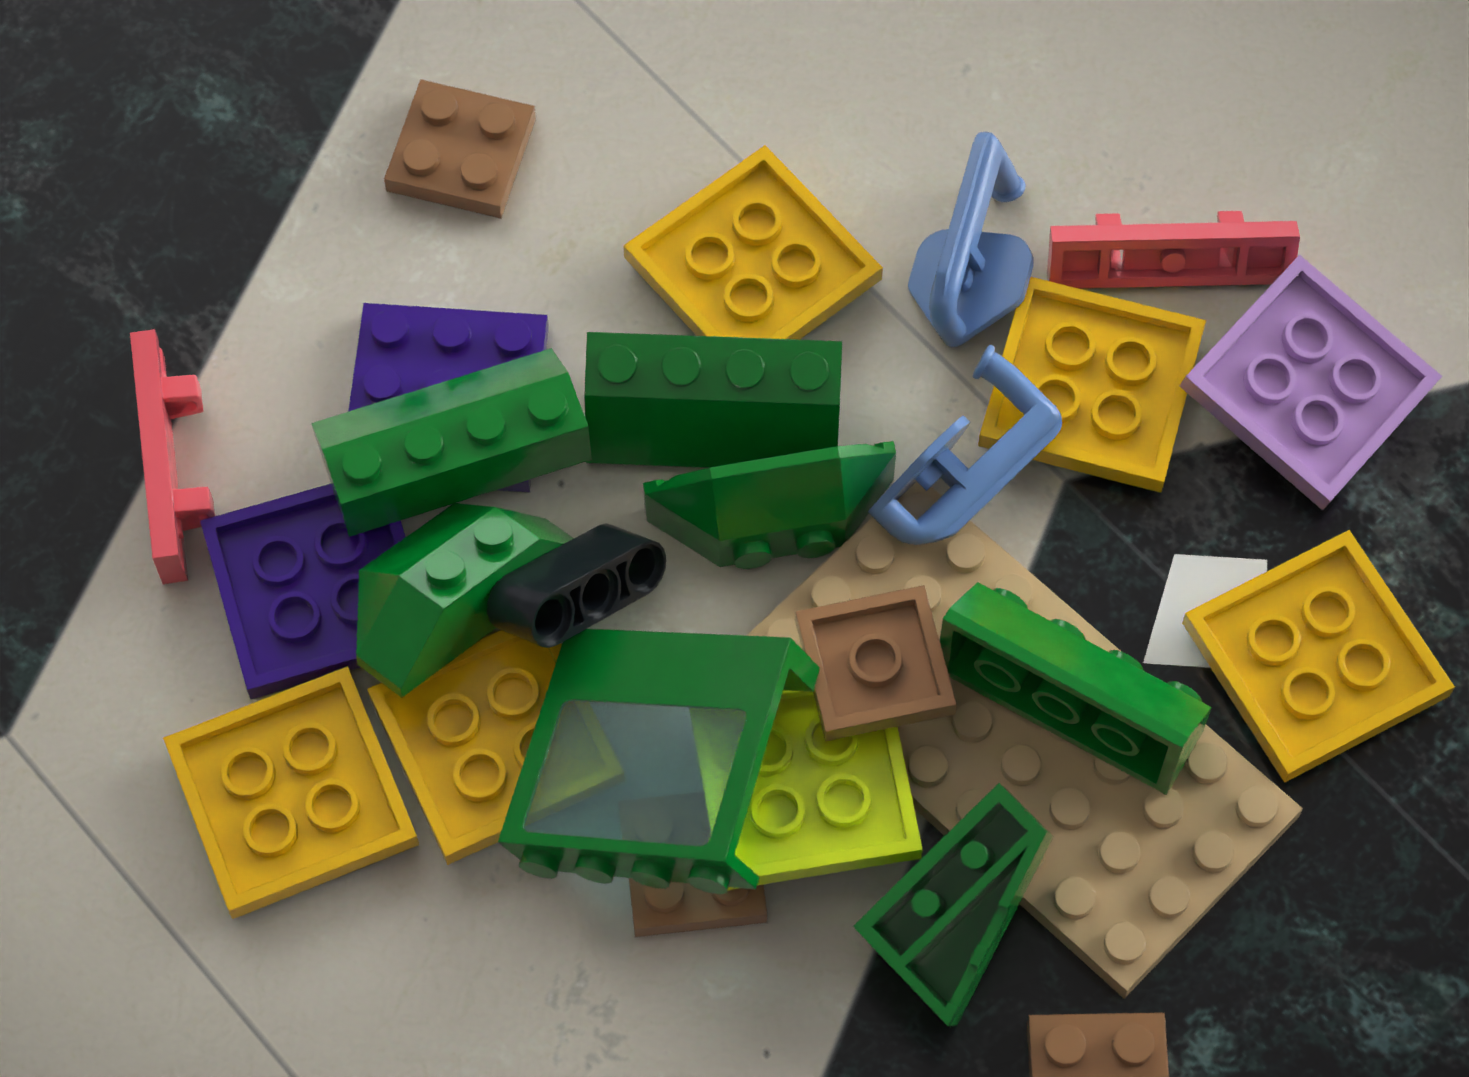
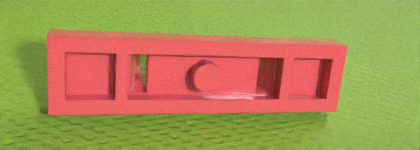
M1218 211V221L1215 223L1122 224L1119 213L1096 214L1095 225L1050 226L1047 278L1048 281L1079 289L1273 284L1297 258L1300 241L1297 221L1245 222L1242 211ZM1120 250H1123V259H1122V260H1121V256H1120Z
M155 329L130 333L152 559L162 584L188 581L183 531L202 527L200 520L214 517L215 510L213 497L208 487L178 488L171 419L203 412L201 386L196 375L167 377L165 357L162 349L159 347Z

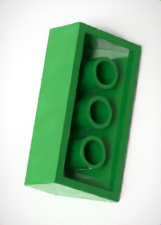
M587 332L584 402L585 418L589 426L592 460L586 461V463L710 468L838 446L842 341Z
M552 348L311 423L349 537L592 460L589 426L570 375Z
M977 582L948 609L942 619L940 645L950 678L1163 794H1168L1202 735L1212 708L1203 703L1201 697L1193 689L1176 681L1165 683L1143 671L1142 665L1132 656L1118 650H1110L1108 652L1085 640L1083 633L1074 625L1061 619H1052L1050 621L1029 610L1026 603L1019 596L1006 589L995 588L992 590Z

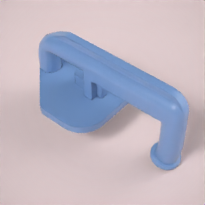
M979 132L976 135L949 229L937 231L921 243L917 250L908 281V289L940 338L950 347H958L1020 306L1025 299L1034 265L1033 254L1026 242L1021 238L1010 234L981 232L991 196L996 201L1011 202L1018 199L1024 193L1026 187L1024 180L1017 175L1015 167L999 139L991 132Z
M988 345L972 376L974 379L982 377L994 385L1024 416L969 469L950 451L971 423L964 415L956 420L907 468L868 511L890 535L903 543L921 545L954 536L1029 464L1061 430L1062 417L1057 407L1018 368L994 352L995 347L993 345ZM941 478L950 487L917 520L897 501L916 482L927 491Z

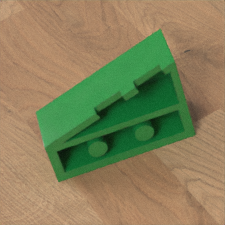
M998 783L853 927L947 1026H957L1054 836L1007 788Z

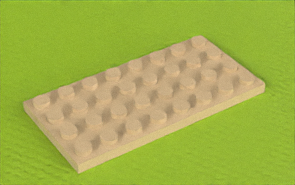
M916 482L897 501L917 520L942 495L932 487L926 491ZM871 517L746 635L791 637L802 649L795 622L796 611L925 585L940 641L942 619L946 612L969 589L979 582L992 590L1002 588L1016 594L1026 603L1029 610L1050 621L1052 619H1061L1074 625L1083 633L1085 640L1108 652L1110 650L1121 651L972 521H969L952 537L933 543L912 545L903 543L890 535ZM950 678L957 704L955 715L898 726L914 809L944 836L998 783L1007 788L1054 836L1019 904L1123 998L1146 977L1299 818L1303 809L1207 725H1205L1202 735L1167 795Z

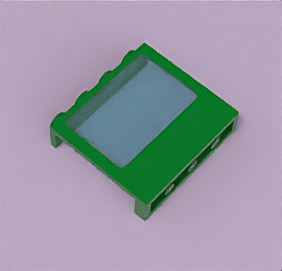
M607 629L583 630L562 643L498 843L520 860L519 867L522 870L542 878L552 879L557 877L558 872L576 873L584 879L603 884L612 883L614 877L632 878L642 885L657 889L668 888L670 882L689 883L699 890L713 894H725L728 887L756 889L760 877L735 855V851L783 690L814 692L820 667L791 637Z

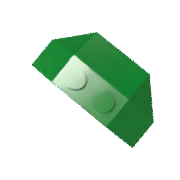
M894 441L877 443L874 446L869 444L836 446L705 468L679 474L666 481L660 479L643 483L646 520L719 567L735 565L741 569H752L769 563L772 558L796 554L802 558L821 557L831 553L835 548L841 547L855 533L869 514V509L879 500L894 480L895 444Z
M452 504L359 570L357 664L398 696L404 697L496 629L489 621L487 615V601L491 590L498 580L574 538L546 518L492 506Z

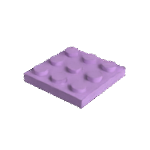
M1299 255L1186 375L1179 386L1323 510L1442 376Z

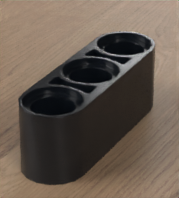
M607 523L598 525L498 580L491 590L487 601L489 621L494 627L545 648L557 646L652 592L662 580L666 569L664 548L659 542Z

